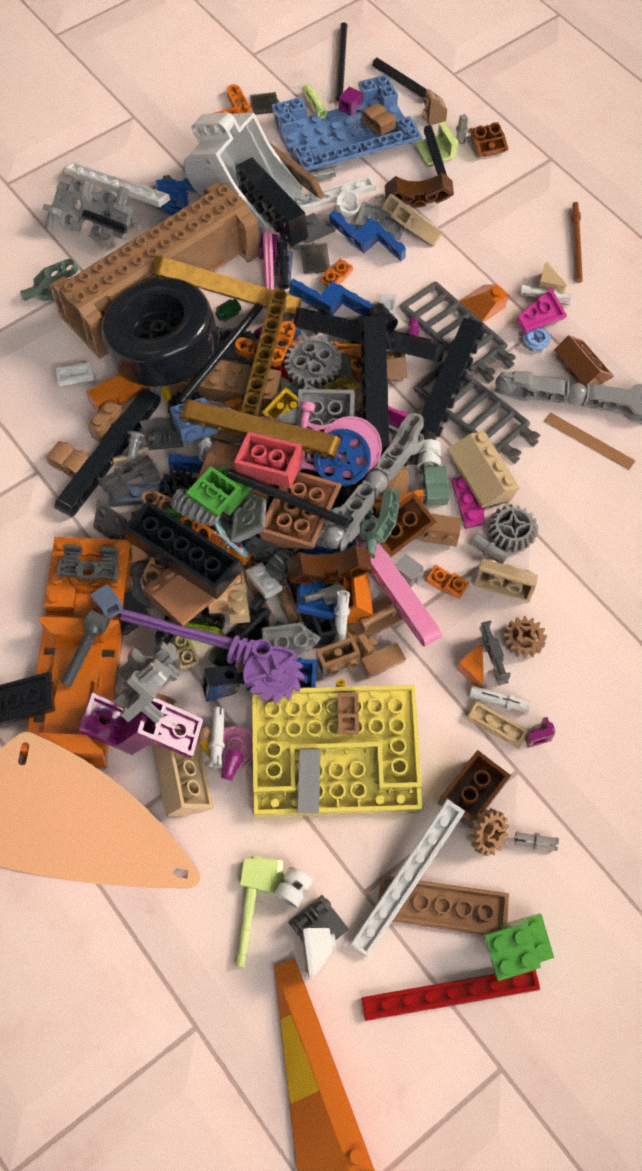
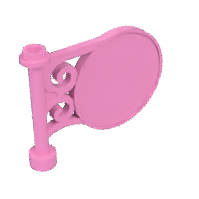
M306 401L300 402L299 410L302 411L299 427H308L316 431L324 430V433L336 429H349L359 433L366 440L371 453V464L366 474L373 470L381 456L382 443L378 431L371 423L359 417L348 416L337 419L327 425H315L308 422L310 413H314L315 404ZM353 439L350 442V446L354 449L361 445L358 439ZM308 453L307 459L309 462L314 463V458H311L312 454ZM338 454V456H339V462H340L341 460H344V461L347 462V459H346V457H345L346 454H344V455ZM358 457L355 463L357 466H364L366 459ZM303 459L298 472L302 471V469L317 470L315 465L308 464ZM327 467L324 473L334 474L335 469ZM345 471L342 476L343 478L352 479L353 472Z

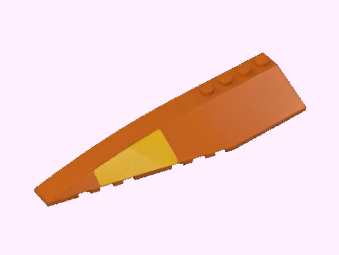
M293 958L274 966L297 1170L375 1171L297 962Z

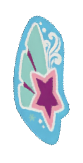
M220 518L217 523H214L218 533L237 552L247 557L246 553H249V551L243 546L242 542L231 541L232 531L223 526L222 519Z

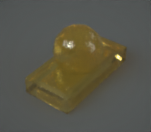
M347 374L322 386L321 389L356 391L359 389V384Z

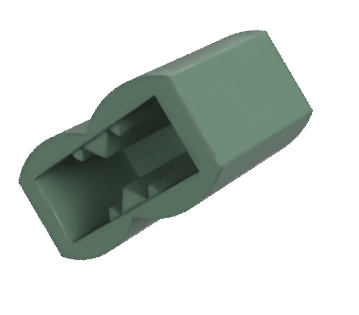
M446 466L424 467L423 472L420 473V484L423 483L424 486L423 500H425V504H448L450 496Z

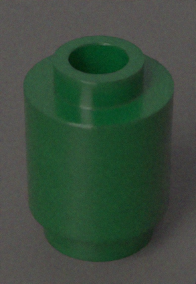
M229 299L216 307L215 314L220 321L227 322L239 314L242 310L241 305L236 299Z

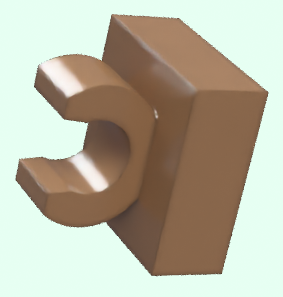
M362 634L355 640L361 653L360 659L373 653L375 650L373 646H376L378 643L374 637L368 639L365 634Z

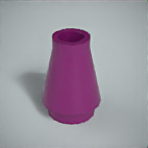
M226 749V752L223 753L221 778L233 781V777L243 759L241 758L242 752Z

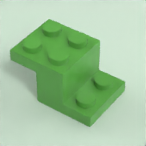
M224 465L218 471L210 466L186 492L188 498L216 518L222 512L230 515L253 490L248 486L227 478L226 475L229 468Z
M540 913L498 925L499 930L484 934L496 980L498 981L541 968L540 962L554 958L544 920Z

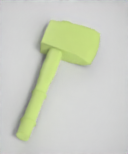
M251 856V859H244L240 886L246 888L238 954H236V967L245 968L257 891L270 894L275 893L279 884L282 883L283 860L262 859L259 856Z

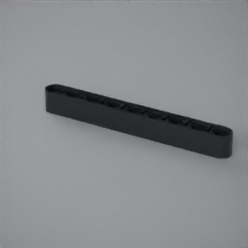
M296 308L293 322L295 327L361 343L360 324H364L362 322L305 308ZM386 328L387 350L442 362L445 343Z
M146 388L140 391L56 499L54 505L56 510L69 517L76 515L99 485L97 478L105 477L114 465L113 457L121 455L128 447V438H130L131 434L127 433V431L139 432L142 429L140 421L148 420L161 402L160 395Z

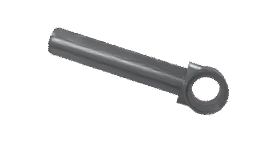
M93 610L88 613L83 625L87 630L61 680L63 685L72 687L97 635L104 634L109 625L110 618Z

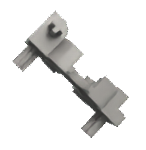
M79 178L73 179L70 184L59 181L52 205L44 204L43 210L49 212L44 228L52 231L55 229L59 215L61 216L60 222L62 226L80 232L82 223L86 220L81 216L84 209L103 216L105 211H108L110 214L109 219L125 224L129 229L130 226H134V223H131L134 209L125 206L130 189L122 186L119 187L118 193L102 187L100 200L94 201L91 197L93 183ZM77 200H80L81 207L79 209L75 208V205L78 204ZM92 222L93 226L88 235L90 238L102 241L109 239L110 235L125 240L127 232L125 234L119 233Z
M164 641L160 642L153 648V657L148 659L134 647L128 654V661L118 670L119 676L123 678L121 683L127 688L119 695L116 694L113 701L123 709L121 716L129 722L141 711L154 723H158L164 716L151 702L156 698L159 688L168 678L175 681L181 674L170 664L173 660L176 661L178 654L175 652L177 648L170 642L168 644Z

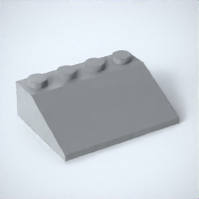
M299 389L297 426H300L302 411L299 410L302 401L315 404L314 413H310L308 422L315 425H327L343 417H355L354 390ZM306 453L304 456V461L308 464L315 465L314 463L309 462V460L307 459L308 453Z

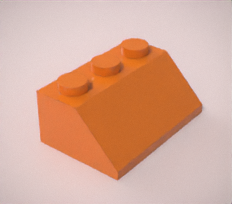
M368 573L355 579H351L350 576L339 579V583L350 593L348 603L350 614L348 615L347 623H359L361 619L373 615Z

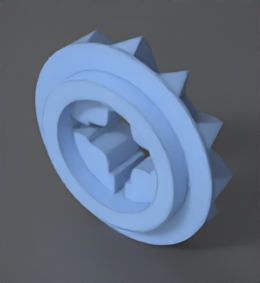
M543 328L523 335V344H526L527 348H533V351L536 349L540 351L543 348L547 349L550 344V335Z

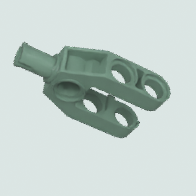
M69 258L43 268L33 279V286L20 291L24 301L38 296L43 301L54 300L50 284L63 276L69 278L75 275L78 271L77 264L73 259ZM73 265L71 269L66 270L68 266ZM54 271H57L54 276H51Z
M396 488L384 490L378 519H371V516L374 514L372 506L359 524V536L365 542V549L369 550L370 559H374L376 556L377 544L384 543L396 525L400 495Z

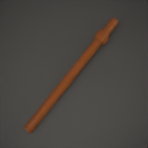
M573 202L571 220L573 221L576 282L581 283L583 281L580 236L581 212L579 211V203Z

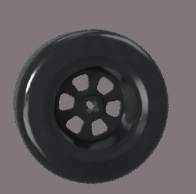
M153 278L128 287L111 301L101 322L102 339L114 367L127 380L143 386L163 387L189 379L202 370L210 361L218 342L216 323L205 294L195 285L176 278Z

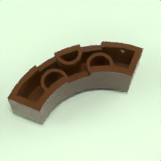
M442 172L433 178L423 181H408L395 176L384 185L386 199L390 194H393L406 205H413V208L426 207V204L433 202L438 204L454 195L453 180Z
M358 545L325 555H311L299 552L286 561L289 582L311 585L312 582L323 581V585L339 583V579L349 576L351 579H355L372 571L369 550Z

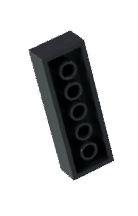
M251 157L236 165V178L239 181V190L249 203L254 205L257 212L264 216L266 222L273 226L275 232H279L283 240L292 247L307 239L308 230L305 212L256 160Z
M149 501L123 526L127 541L215 599H218L241 573V564L238 558Z

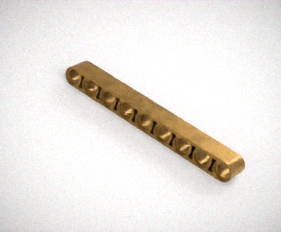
M155 256L152 269L153 275L162 278L181 279L200 289L254 305L259 303L262 307L268 308L272 289L166 257ZM287 294L284 314L295 316L296 308L301 307L302 299Z
M281 288L274 289L270 296L241 408L243 413L259 416L286 308L287 293Z
M190 399L185 400L179 416L181 420L191 424L246 437L248 432L301 444L303 452L330 459L336 457L341 442L339 437L332 434Z

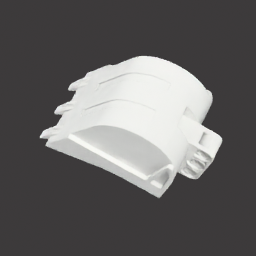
M254 112L202 114L191 126L199 144L184 159V169L190 184L201 197L204 196V190L216 182L220 184L225 183L247 203L250 211L256 217L259 227L264 229L273 227L270 223L266 222L261 213L257 212L254 205L249 203L238 188L239 181L236 178V165L253 157L292 199L303 202L307 201L308 197L300 192L302 186L271 147Z

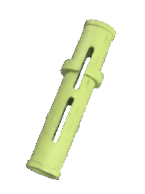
M305 84L302 87V91L306 95V100L311 103L318 117H321V119L325 118L327 111L318 99L317 92L312 89L311 85Z

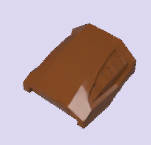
M499 122L469 128L468 133L471 135L478 157L500 154L509 150L505 134Z

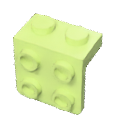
M445 121L439 123L438 134L435 138L442 160L446 161L456 158L459 144L457 138L453 136L450 127L446 125ZM426 139L417 141L415 146L426 165H433Z

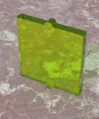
M186 623V627L225 636V633L219 628Z

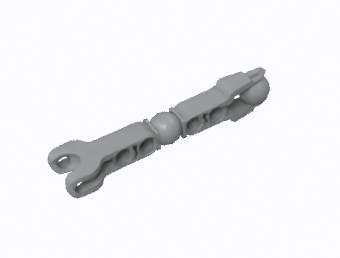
M531 371L501 372L495 381V391L510 398L521 401L530 399L553 403H566L568 401L573 405L583 403L584 407L623 413L632 422L642 423V384H636L630 389L587 384L585 387L581 383L570 384V381L566 382L562 379L533 375Z
M410 413L404 419L395 439L379 458L377 466H374L373 471L366 475L362 484L356 488L341 508L333 509L332 512L349 518L351 525L345 532L341 526L326 520L318 539H322L328 548H340L342 551L348 543L352 542L360 532V522L374 505L375 499H378V494L386 489L387 485L410 456L417 454L424 444V435L420 433L424 426L422 415ZM417 420L418 422L414 427L410 426L412 421Z

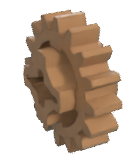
M526 616L523 617V620L516 617L515 623L510 621L509 627L506 626L503 636V639L507 640L505 647H511L510 653L516 651V657L523 654L524 659H526L528 654H530L533 658L536 653H541L542 648L546 644L547 635L543 634L545 628H539L541 623L537 622L535 624L534 618L528 621Z
M492 808L490 810L484 809L483 815L478 813V820H473L475 826L470 828L473 834L469 837L473 841L471 847L475 848L474 851L489 856V854L495 855V850H501L500 845L506 843L504 837L509 835L506 833L509 825L505 824L508 818L504 817V813Z

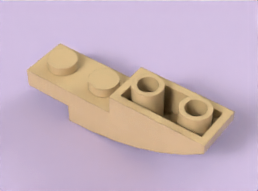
M393 194L388 196L382 206V209L389 213L393 219L433 246L436 245L443 234L441 229L420 213L415 212Z
M240 562L241 579L227 589L230 624L250 622L242 562Z

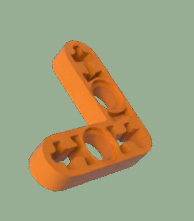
M232 84L227 87V97L233 108L215 112H227L230 114L251 113V108L241 88L238 85Z
M284 321L281 324L277 343L284 341L287 345L281 347L276 344L273 358L275 356H279L277 360L273 359L271 366H281L285 360V354H287L288 348L292 343L296 328L294 323L290 321ZM289 328L290 330L288 331L287 336L284 335L285 330ZM244 337L239 338L235 342V351L241 356L254 360L258 342Z

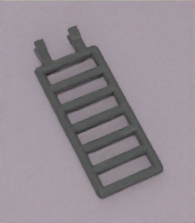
M434 281L400 304V309L410 318H417L419 326L434 340L446 344L445 350L449 352L453 341L448 343L442 337L460 326L463 318L483 323L437 281ZM434 289L441 294L415 312L409 308L410 305ZM445 299L452 303L451 306L427 322L420 318V316ZM457 309L464 314L439 332L431 328ZM483 323V331L487 335L482 341L478 342L479 349L491 340L499 346L473 363L471 368H467L469 372L479 371L484 379L490 383L494 380L492 375L496 371L485 365V363L498 356L505 366L510 369L515 364L513 360L516 359V356L508 353L505 350L508 344Z
M443 363L414 386V391L425 400L428 399L430 394L423 388L438 376ZM467 373L465 381L468 383L461 388L460 394L455 396V403L473 387L481 393L457 414L449 410V419L468 434L477 433L475 429L498 408H502L507 414L492 426L486 434L490 439L512 418L519 421L521 424L499 444L494 445L498 453L502 451L511 462L516 464L520 460L518 456L522 452L510 446L509 443L520 434L527 439L530 445L535 447L539 443L537 439L540 437V434L528 428L530 425L528 419ZM486 397L494 402L471 424H467L462 420L465 415Z

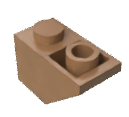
M427 89L426 97H424L425 108L422 110L423 118L426 119L428 125L446 122L447 107L444 100L432 90Z

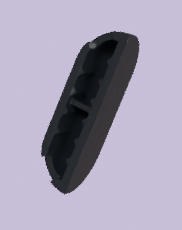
M260 608L257 613H249L250 622L238 623L225 637L234 638L237 635L240 636V640L248 638V642L250 640L257 641L262 639V628L269 626V616H271L268 608ZM214 646L209 653V661L217 667L236 665V660L232 664L227 663L228 649Z

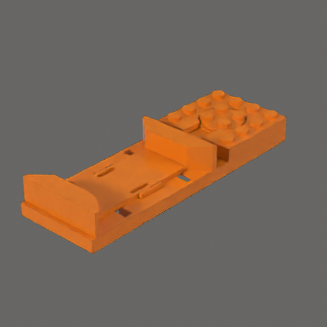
M54 537L44 600L46 614L45 617H39L43 633L36 675L45 672L52 673L55 711L38 715L45 716L44 723L36 722L37 716L29 718L27 732L65 748L96 768H107L109 745L77 732L91 693L114 702L113 698L116 695L123 641L121 613L110 619L103 635H97L72 687L63 685L61 680L87 630L83 625L88 613L93 610L101 614L95 606L91 594L108 584L119 598L122 607H124L125 593L129 592L130 570L132 569L133 561L131 545L127 540ZM63 545H81L83 551L82 555H79V559L81 561L98 563L103 558L100 547L118 548L119 557L117 564L120 569L118 582L115 584L114 580L98 579L97 582L78 581L76 577L64 576L58 579L56 571L58 561L62 560L63 562ZM87 568L83 571V574L86 576L93 573L92 568ZM47 648H55V654L46 655ZM102 651H115L114 657H102ZM24 742L20 749L24 764L26 763L29 751V744L27 742Z

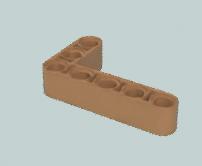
M146 490L142 494V506L147 500H153L152 504L166 512L163 509L165 507L174 510L170 505L172 498L154 490ZM151 557L143 572L142 582L144 587L151 582L147 577L153 576L157 578L164 570L168 569L164 564L157 565L155 563L157 560Z

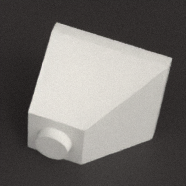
M329 928L303 929L309 980H313L331 956L332 948L336 947L335 935L330 934Z

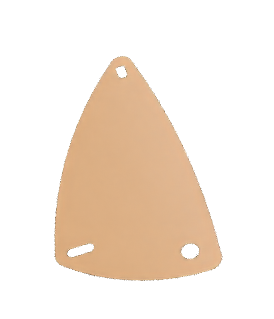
M30 732L18 734L0 749V867L39 876L93 884L146 888H192L198 884L200 880L199 871L173 836L146 807L105 773L65 748ZM27 742L29 744V751L25 765H19L18 758L21 745ZM174 869L189 870L187 879L174 876Z

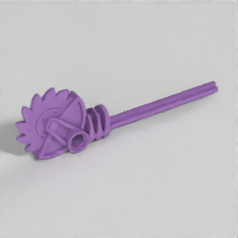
M125 609L121 612V621L228 649L227 663L232 664L236 660V665L239 666L243 662L245 688L253 686L250 689V693L261 695L260 701H267L273 698V702L276 704L283 696L290 700L293 689L297 692L300 691L298 680L305 679L304 675L298 670L303 665L296 662L298 660L297 654L285 647L271 646V643L265 639L250 640L248 642V638L240 640V636L237 635L234 638H229Z

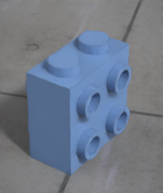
M205 398L194 400L207 404ZM184 404L170 407L172 421L183 444L218 433V430L181 420L179 416Z

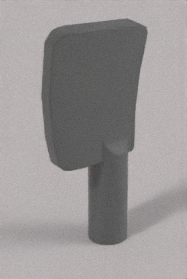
M336 583L318 592L303 595L302 601L303 603H308L321 599L326 605L337 603V592L346 590L340 583Z

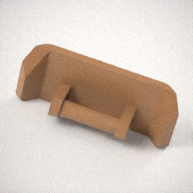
M386 596L372 603L373 615L361 619L359 623H347L346 639L353 637L356 640L362 634L370 638L402 621L403 618Z

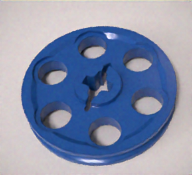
M336 429L328 432V434L342 437L337 453L341 455L346 454L347 462L344 460L339 462L338 454H336L334 459H322L318 455H314V464L318 474L323 479L340 483L341 487L359 482L366 475L371 464L370 448L366 440L359 433L349 429ZM353 439H358L361 442V445L356 449L350 446V442ZM358 457L366 459L364 466L356 465L355 461ZM333 467L335 473L332 476H326L324 474L325 468ZM345 471L353 472L351 480L343 479L342 475Z

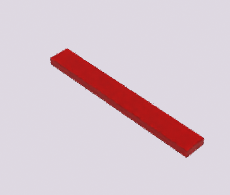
M533 970L500 981L496 980L495 974L365 996L361 997L365 1021L534 992L541 989L537 972Z

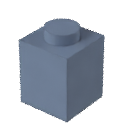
M108 584L91 594L95 606L102 615L111 619L124 611L119 598Z

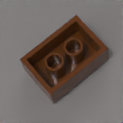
M477 750L441 795L438 804L442 807L448 799L463 809L465 813L459 821L468 828H472L475 826L473 820H478V813L483 815L484 809H488L507 784L511 775Z

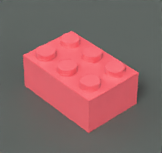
M248 432L234 461L236 471L259 481L291 489L304 459L302 445Z

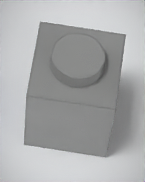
M406 553L395 564L410 587L414 583L418 584L423 578L424 566Z

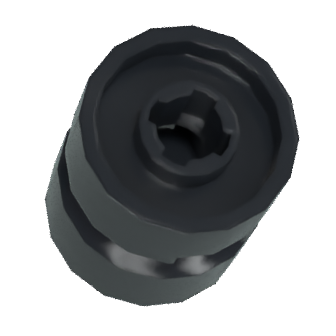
M383 303L374 305L367 313V316H386L387 329L395 330L398 325L397 318L390 313Z

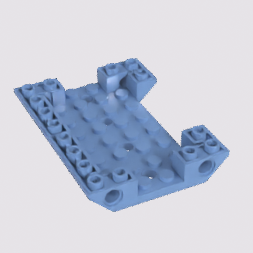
M387 74L358 82L359 90L362 92V105L352 116L339 109L328 111L323 119L317 115L306 117V106L301 97L272 104L277 130L291 159L305 170L310 171L422 140V136L411 116L404 117L398 107V93ZM375 103L381 104L385 107L386 111H389L396 117V129L382 136L375 134L362 121V110Z

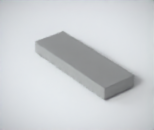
M300 749L298 813L319 814L321 750Z

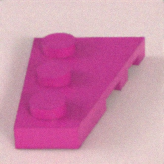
M550 288L534 304L519 315L516 321L523 334L564 320L567 314L552 288Z
M463 477L452 478L451 483L465 529L483 526L485 507L481 508Z

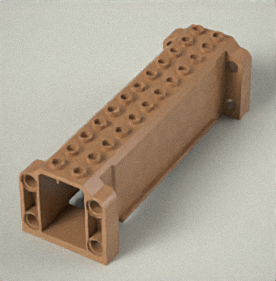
M216 182L204 190L203 197L108 254L70 279L63 276L50 284L59 316L87 347L101 359L108 354L101 335V322L108 305L128 287L145 280L162 278L152 274L155 256L166 257L212 272L238 255L249 263L259 256L258 222L247 203L225 183L220 184Z

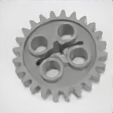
M314 335L311 336V339L305 336V341L298 339L299 344L292 343L293 348H288L289 353L285 354L286 360H284L285 369L288 377H292L293 382L298 381V386L307 383L315 387V384L321 387L322 382L328 384L327 379L334 380L333 374L338 375V369H341V352L338 350L337 345L334 346L333 340L328 342V337L322 340L321 335L317 339H315Z

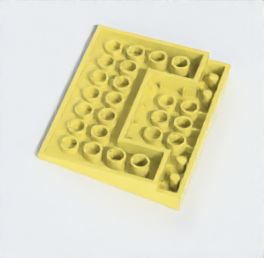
M415 685L300 688L299 692L294 689L292 690L290 700L283 696L276 704H274L273 698L267 701H260L261 695L252 694L255 817L422 811V782ZM338 693H359V735L338 734ZM300 749L321 750L319 814L298 813Z

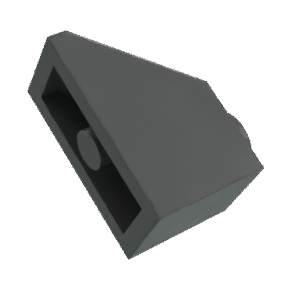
M315 213L306 216L308 238L305 241L307 244L336 231L327 218Z

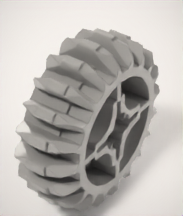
M177 489L170 504L174 510L194 522L196 521L208 526H214V523L219 521L221 514L216 518L186 496L188 490Z
M512 504L509 508L504 505L502 509L498 508L488 521L487 531L490 533L489 539H493L494 543L499 544L498 547L500 549L504 547L506 552L509 549H512L513 553L517 549L522 552L524 548L528 549L535 542V538L538 535L537 520L532 518V512L526 513L527 508L521 510L520 505L517 508H514ZM526 534L523 537L517 538V536Z

